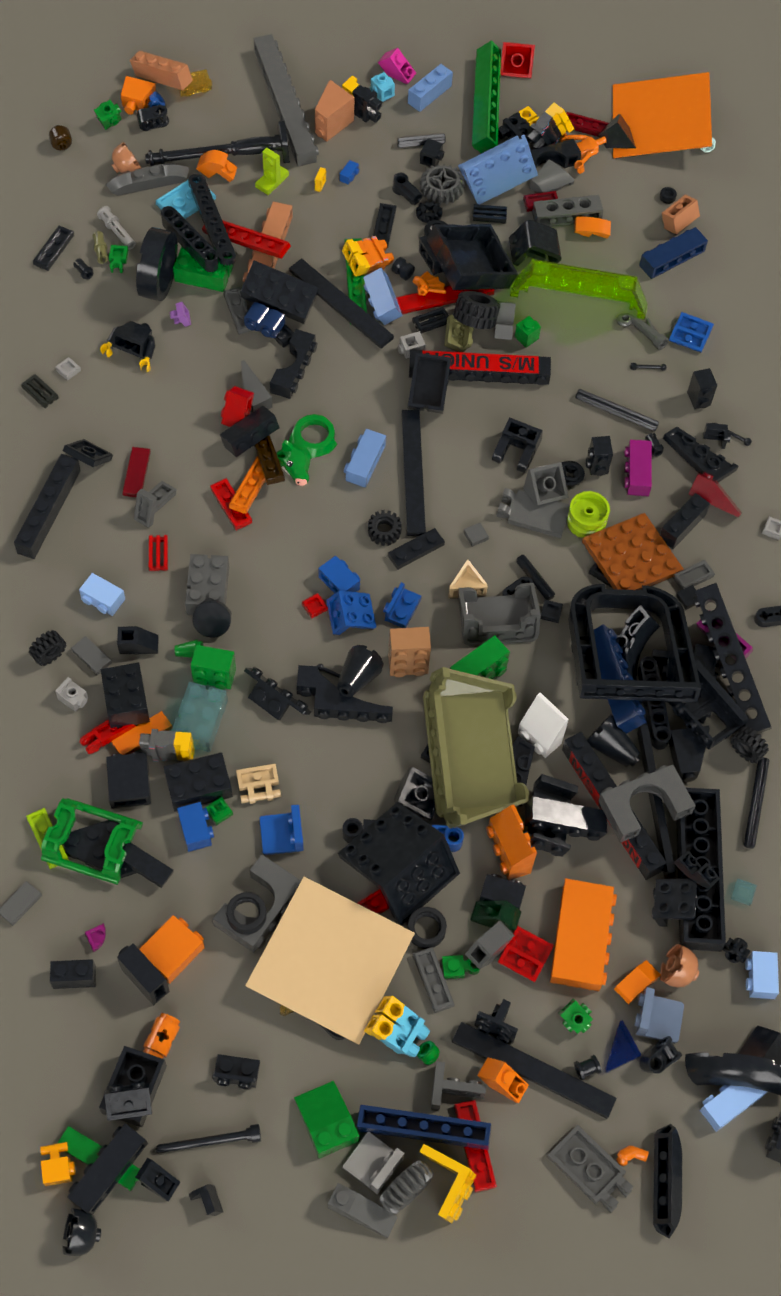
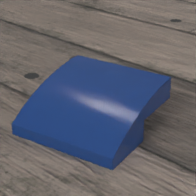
M681 312L669 341L702 353L714 324Z

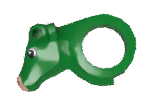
M307 415L297 421L289 441L284 440L282 449L277 451L276 454L281 467L292 477L297 485L304 486L308 483V470L312 458L329 454L337 446L333 424L322 415ZM310 425H320L328 431V437L321 443L314 444L305 441L301 436V432Z

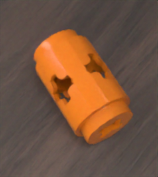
M161 1013L156 1018L151 1028V1034L148 1035L143 1045V1052L162 1059L166 1058L172 1046V1041L180 1029V1021L173 1016ZM160 1033H164L165 1039L162 1042L159 1041V1036H157Z

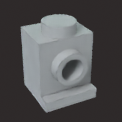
M420 331L400 337L398 351L400 355L404 354L405 359L410 358V350L425 351L426 344Z
M69 677L55 691L58 700L75 712L79 708L84 707L88 701L87 691L74 683Z

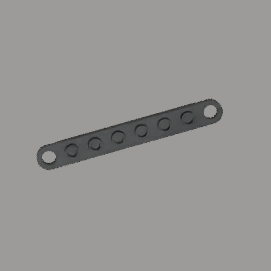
M193 174L188 179L189 187L212 246L218 253L219 263L223 264V266H231L236 261V253L206 179L200 174Z

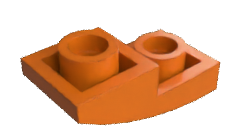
M594 217L575 218L574 233L586 237L594 234L606 239L610 236L611 221Z

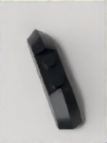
M672 1124L658 1129L654 1134L653 1225L658 1233L670 1239L679 1224L682 1212V1146L678 1131Z

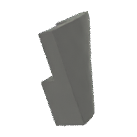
M548 160L537 172L538 175L531 179L530 189L536 193L558 191L566 184L573 185L574 179L559 165Z

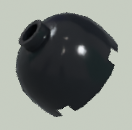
M71 1208L73 1214H68L63 1239L67 1241V1246H63V1254L82 1256L93 1248L95 1242H99L101 1228H97V1220L93 1214H87L81 1209Z

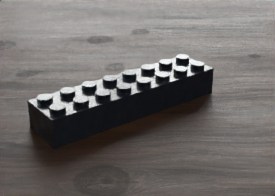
M686 787L695 804V808L692 814L676 820L677 859L686 851H689L701 866L708 863L720 879L709 889L697 884L695 918L679 919L680 945L690 950L721 952L726 945L720 789ZM678 868V879H690Z

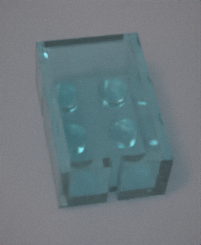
M189 681L172 731L191 733L195 749L211 752L228 702L227 691L209 687V690H207L205 685Z

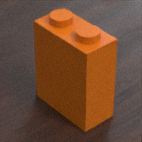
M174 915L139 949L165 977L169 984L204 949V938L197 931L192 932L184 919L181 917L177 919Z

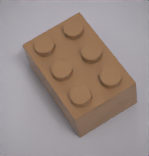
M429 627L390 629L388 651L390 676L404 677L405 675L423 676L428 674L431 652Z

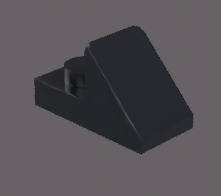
M149 1158L146 1159L135 1176L143 1187L168 1202L181 1183Z

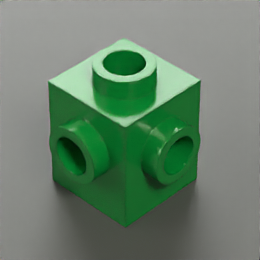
M111 100L101 103L99 107L94 109L97 119L105 130L117 125L122 120L119 106L113 104Z
M575 999L568 1002L558 1012L564 1019L562 1024L570 1033L573 1030L577 1034L579 1032L584 1033L592 1025L590 1022L593 1018L589 1015L592 1011L584 1003L579 1005Z

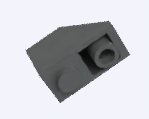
M500 920L483 934L465 955L481 969L491 964L515 935Z

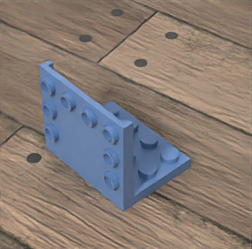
M525 135L521 136L522 139L515 136L458 165L477 204L480 205L538 175Z

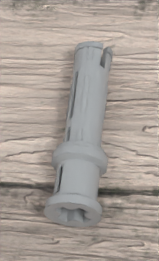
M104 206L100 208L97 212V217L105 222L106 228L111 229L125 246H128V250L133 249L136 242L120 225L119 218L112 214L110 207Z

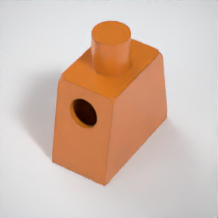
M126 76L121 92L124 111L131 115L134 110L138 111L142 108H148L149 96L156 91L155 83Z

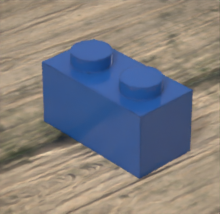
M349 160L339 174V181L349 185L354 180L355 175L359 173V164Z

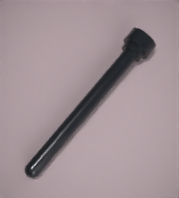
M254 1124L246 1128L245 1131L158 1144L156 1152L165 1153L246 1139L252 1141V1143L261 1142L259 1124Z

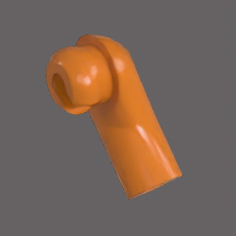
M629 1145L619 1150L616 1161L621 1166H626L628 1161L633 1158L646 1162L649 1151Z

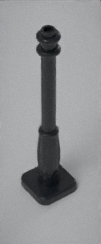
M285 120L278 122L279 134L275 136L251 137L231 141L230 144L163 152V149H159L157 153L149 150L148 154H145L146 164L154 166V163L165 164V162L200 158L210 150H219L236 156L262 154V151L266 148L272 151L277 150V152L282 151L283 163H290Z

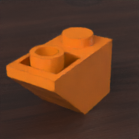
M487 1057L477 1075L490 1088L516 1103L520 1102L529 1086L506 1062Z

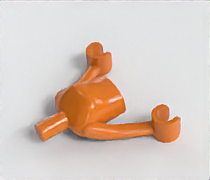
M564 133L559 138V141L582 140L576 143L581 151L582 160H577L574 164L577 172L581 174L585 170L584 163L591 156L598 154L599 145L607 143L605 136L595 140L587 135H567Z

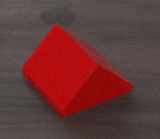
M503 42L500 75L531 78L535 45Z

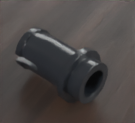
M82 259L75 260L79 266L75 262L73 266L81 273V277L83 279L92 278L94 274L93 269L87 266Z
M655 433L648 434L645 440L652 441V455L660 456L663 453V445L659 443Z

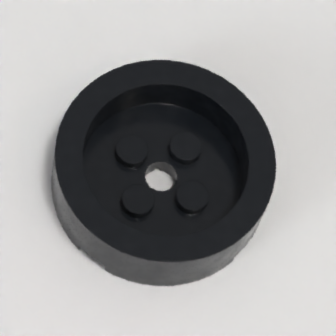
M151 227L146 233L140 249L142 256L140 264H137L136 288L139 296L163 301L170 290L174 278L173 267L177 259L178 241L174 231Z

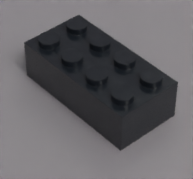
M254 260L240 291V297L253 303L263 304L269 309L277 310L286 317L305 324L317 297L318 287Z

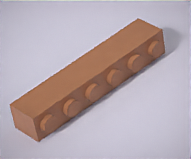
M273 202L271 208L267 209L266 221L264 220L262 223V233L285 240L293 218L292 205ZM253 250V258L249 259L248 272L244 273L243 282H245L254 260L275 269L278 258Z

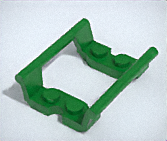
M62 798L54 813L57 823L55 826L48 827L41 846V860L118 885L121 878L120 869L126 857V851L123 850V846L126 843L132 842L136 830H141L143 822L76 800ZM76 809L120 823L112 830L105 847V861L102 871L62 858L59 848L69 837L76 820Z

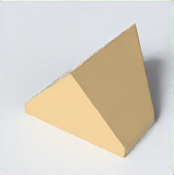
M468 559L449 587V598H458V588L465 587L474 588L477 591V597L486 596L487 583Z

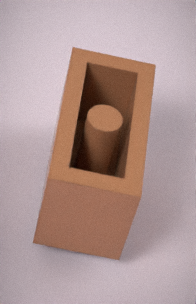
M686 194L662 212L664 229L676 235L700 217L698 201Z

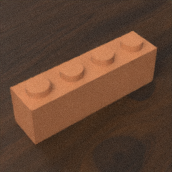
M143 51L137 52L130 59L136 77L184 90L193 81L188 65Z

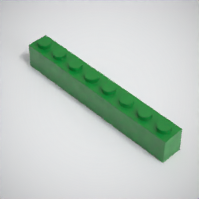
M492 40L476 51L472 146L481 154L498 146L501 49Z

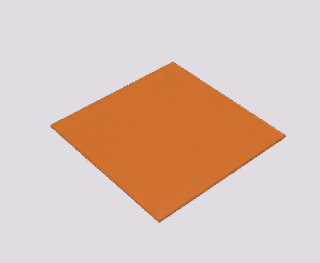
M705 72L613 84V119L618 114H621L630 127L636 148H613V158L712 147L710 73Z

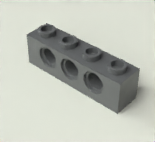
M599 195L541 200L533 203L532 215L534 221L549 227L575 224L576 217L602 219L603 207Z

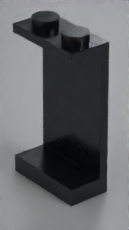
M541 774L534 782L532 797L571 804V799L578 793V786ZM532 827L527 829L531 847H535L536 850H543L554 856L563 857L571 849V845L566 843L567 834L565 833L554 834L550 830H534Z

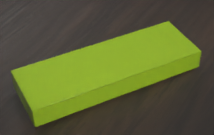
M45 808L26 816L40 848L48 827L53 826ZM60 845L59 850L62 858L69 860L63 846ZM47 862L50 869L58 866Z

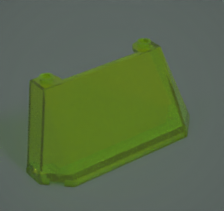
M532 259L519 273L511 286L510 297L518 298L521 290H525L528 293L529 286L627 302L630 303L629 310H633V308L637 310V318H646L648 303L638 277Z

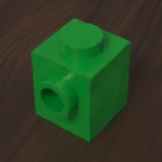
M530 316L526 317L516 324L515 338L527 348L539 340L540 324Z

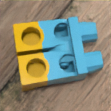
M393 995L384 996L375 1011L377 1015L372 1016L364 1032L374 1036L397 1054L416 1057L420 1047L414 1044L413 1041L416 1037L420 1040H425L430 1033V1030L424 1025L425 1020L418 1017V1015Z

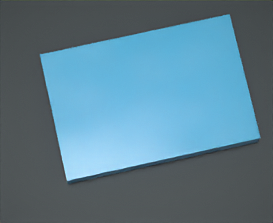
M188 180L156 200V205L161 210L166 206H171L185 219L198 211ZM210 190L212 197L215 200L216 195Z

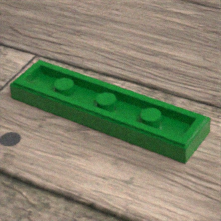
M69 1126L58 1141V1143L67 1142L68 1151L65 1152L86 1165L94 1164L99 1157L98 1152L103 1147ZM132 1164L118 1184L132 1191L138 1181L135 1176L140 1168Z

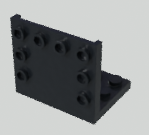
M398 802L338 852L340 859L380 888L396 923L400 926L409 919L415 910L423 907L460 874L444 834Z

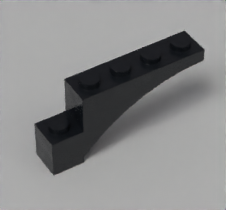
M298 665L297 694L304 697L315 696L314 717L320 719L338 718L342 721L355 719L360 722H367L368 720L379 723L392 722V706L366 702L353 696H343L338 691V688L318 671V666Z

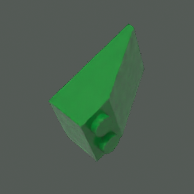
M334 1081L294 1097L319 1159L359 1142L358 1131Z

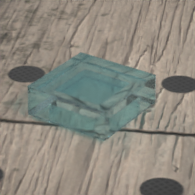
M737 879L731 899L751 906L757 885Z

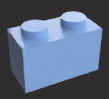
M94 573L88 577L79 589L81 600L87 605L97 607L103 614L107 613L113 616L125 601L124 590Z
M752 951L745 961V969L749 970V978L746 979V990L749 991V998L775 999L779 994L778 953Z

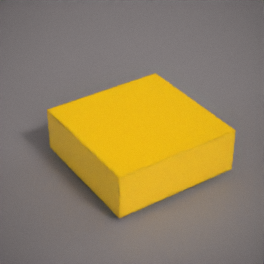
M320 167L315 177V191L318 192L322 191L326 182V169Z

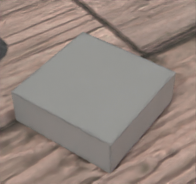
M69 357L55 367L56 371L67 381L81 371L80 366Z
M769 516L762 534L779 540L781 537V521Z

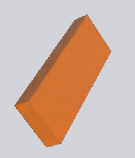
M161 711L149 718L150 722L137 725L111 742L119 754L128 755L141 748L139 746L141 733L151 734L152 729H158V732L169 731L173 729L172 724Z

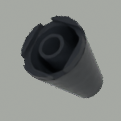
M356 645L349 650L337 684L341 695L347 697L354 696L380 675L384 663L375 650L371 652L366 649L367 646Z
M612 714L587 739L592 748L625 767L629 765L633 767L640 760L638 757L640 752L629 736L617 727Z

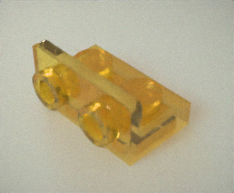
M206 69L190 73L193 81L184 90L178 89L181 97L191 96L199 92L206 93L212 90V81L209 79Z

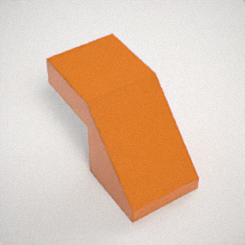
M646 960L627 975L614 990L630 1004L649 985L654 983L661 974Z

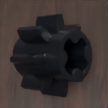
M729 938L722 949L726 952L727 960L732 963H738L739 961L744 963L751 952L747 949V942L742 938H735L734 940Z

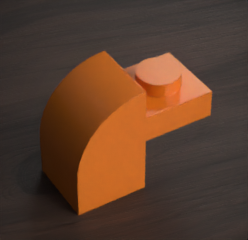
M210 150L199 158L196 170L208 178L218 173L231 182L234 180L237 166L227 160L228 154L225 152Z

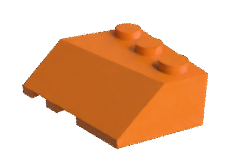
M510 805L491 817L486 827L489 838H493L494 853L500 857L501 872L503 875L506 874L508 880L531 874L537 854L535 847H531L528 832L523 833V822L515 805Z

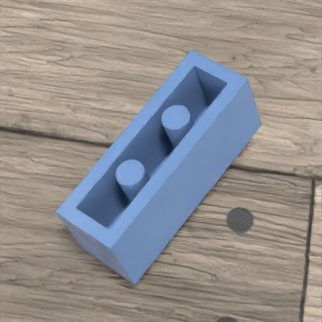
M442 64L437 66L408 90V104L417 111H422L452 86L453 72Z
M379 268L364 276V288L367 294L370 295L368 300L375 309L373 314L376 320H380L386 325L403 316L389 277L384 270Z
M366 429L364 434L359 436L358 446L351 453L350 463L347 462L344 468L346 481L365 488L386 446V435Z

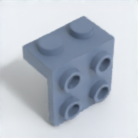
M647 987L644 993L639 995L638 1006H641L640 1013H637L635 1017L636 1035L657 1040L671 1036L672 1043H677L680 1036L684 1004L679 1001L654 996L655 989Z

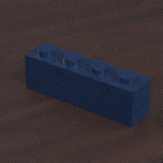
M696 227L686 230L683 234L673 237L663 244H659L656 248L645 251L641 256L639 266L650 279H653L705 252L708 240Z

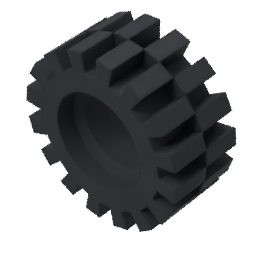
M381 510V514L378 511L375 512V515L372 514L371 519L368 521V535L371 537V541L375 540L377 545L381 542V546H385V543L389 546L391 541L395 543L396 539H399L401 535L399 516L396 517V513L391 515L389 510L387 513H385V510ZM381 524H388L392 529L388 532H381L377 527Z
M46 631V634L42 633L40 638H36V642H32V646L29 647V654L40 666H46L47 663L51 664L53 660H57V657L62 655L61 652L65 651L67 645L57 631Z
M742 727L731 738L732 747L736 749L735 752L737 754L740 753V757H744L746 761L750 760L751 763L759 762L769 751V748H767L768 744L765 743L766 740L762 739V735H758L756 730L752 731L750 727Z

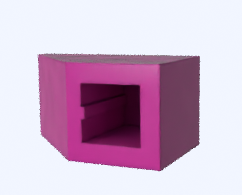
M399 48L386 52L378 61V64L388 76L405 84H408L416 75L415 70Z

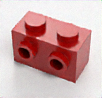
M236 386L229 391L227 390L224 396V401H226L225 407L221 411V424L231 427L248 416L251 411L254 393Z

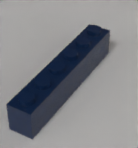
M604 624L594 629L601 679L633 680L632 676L627 672L628 664L621 656L623 651L615 640L617 635L612 628L609 629ZM607 699L617 727L626 734L646 723L644 717L646 712L638 700Z
M361 1104L357 1128L361 1132L489 1150L492 1128L491 1123Z

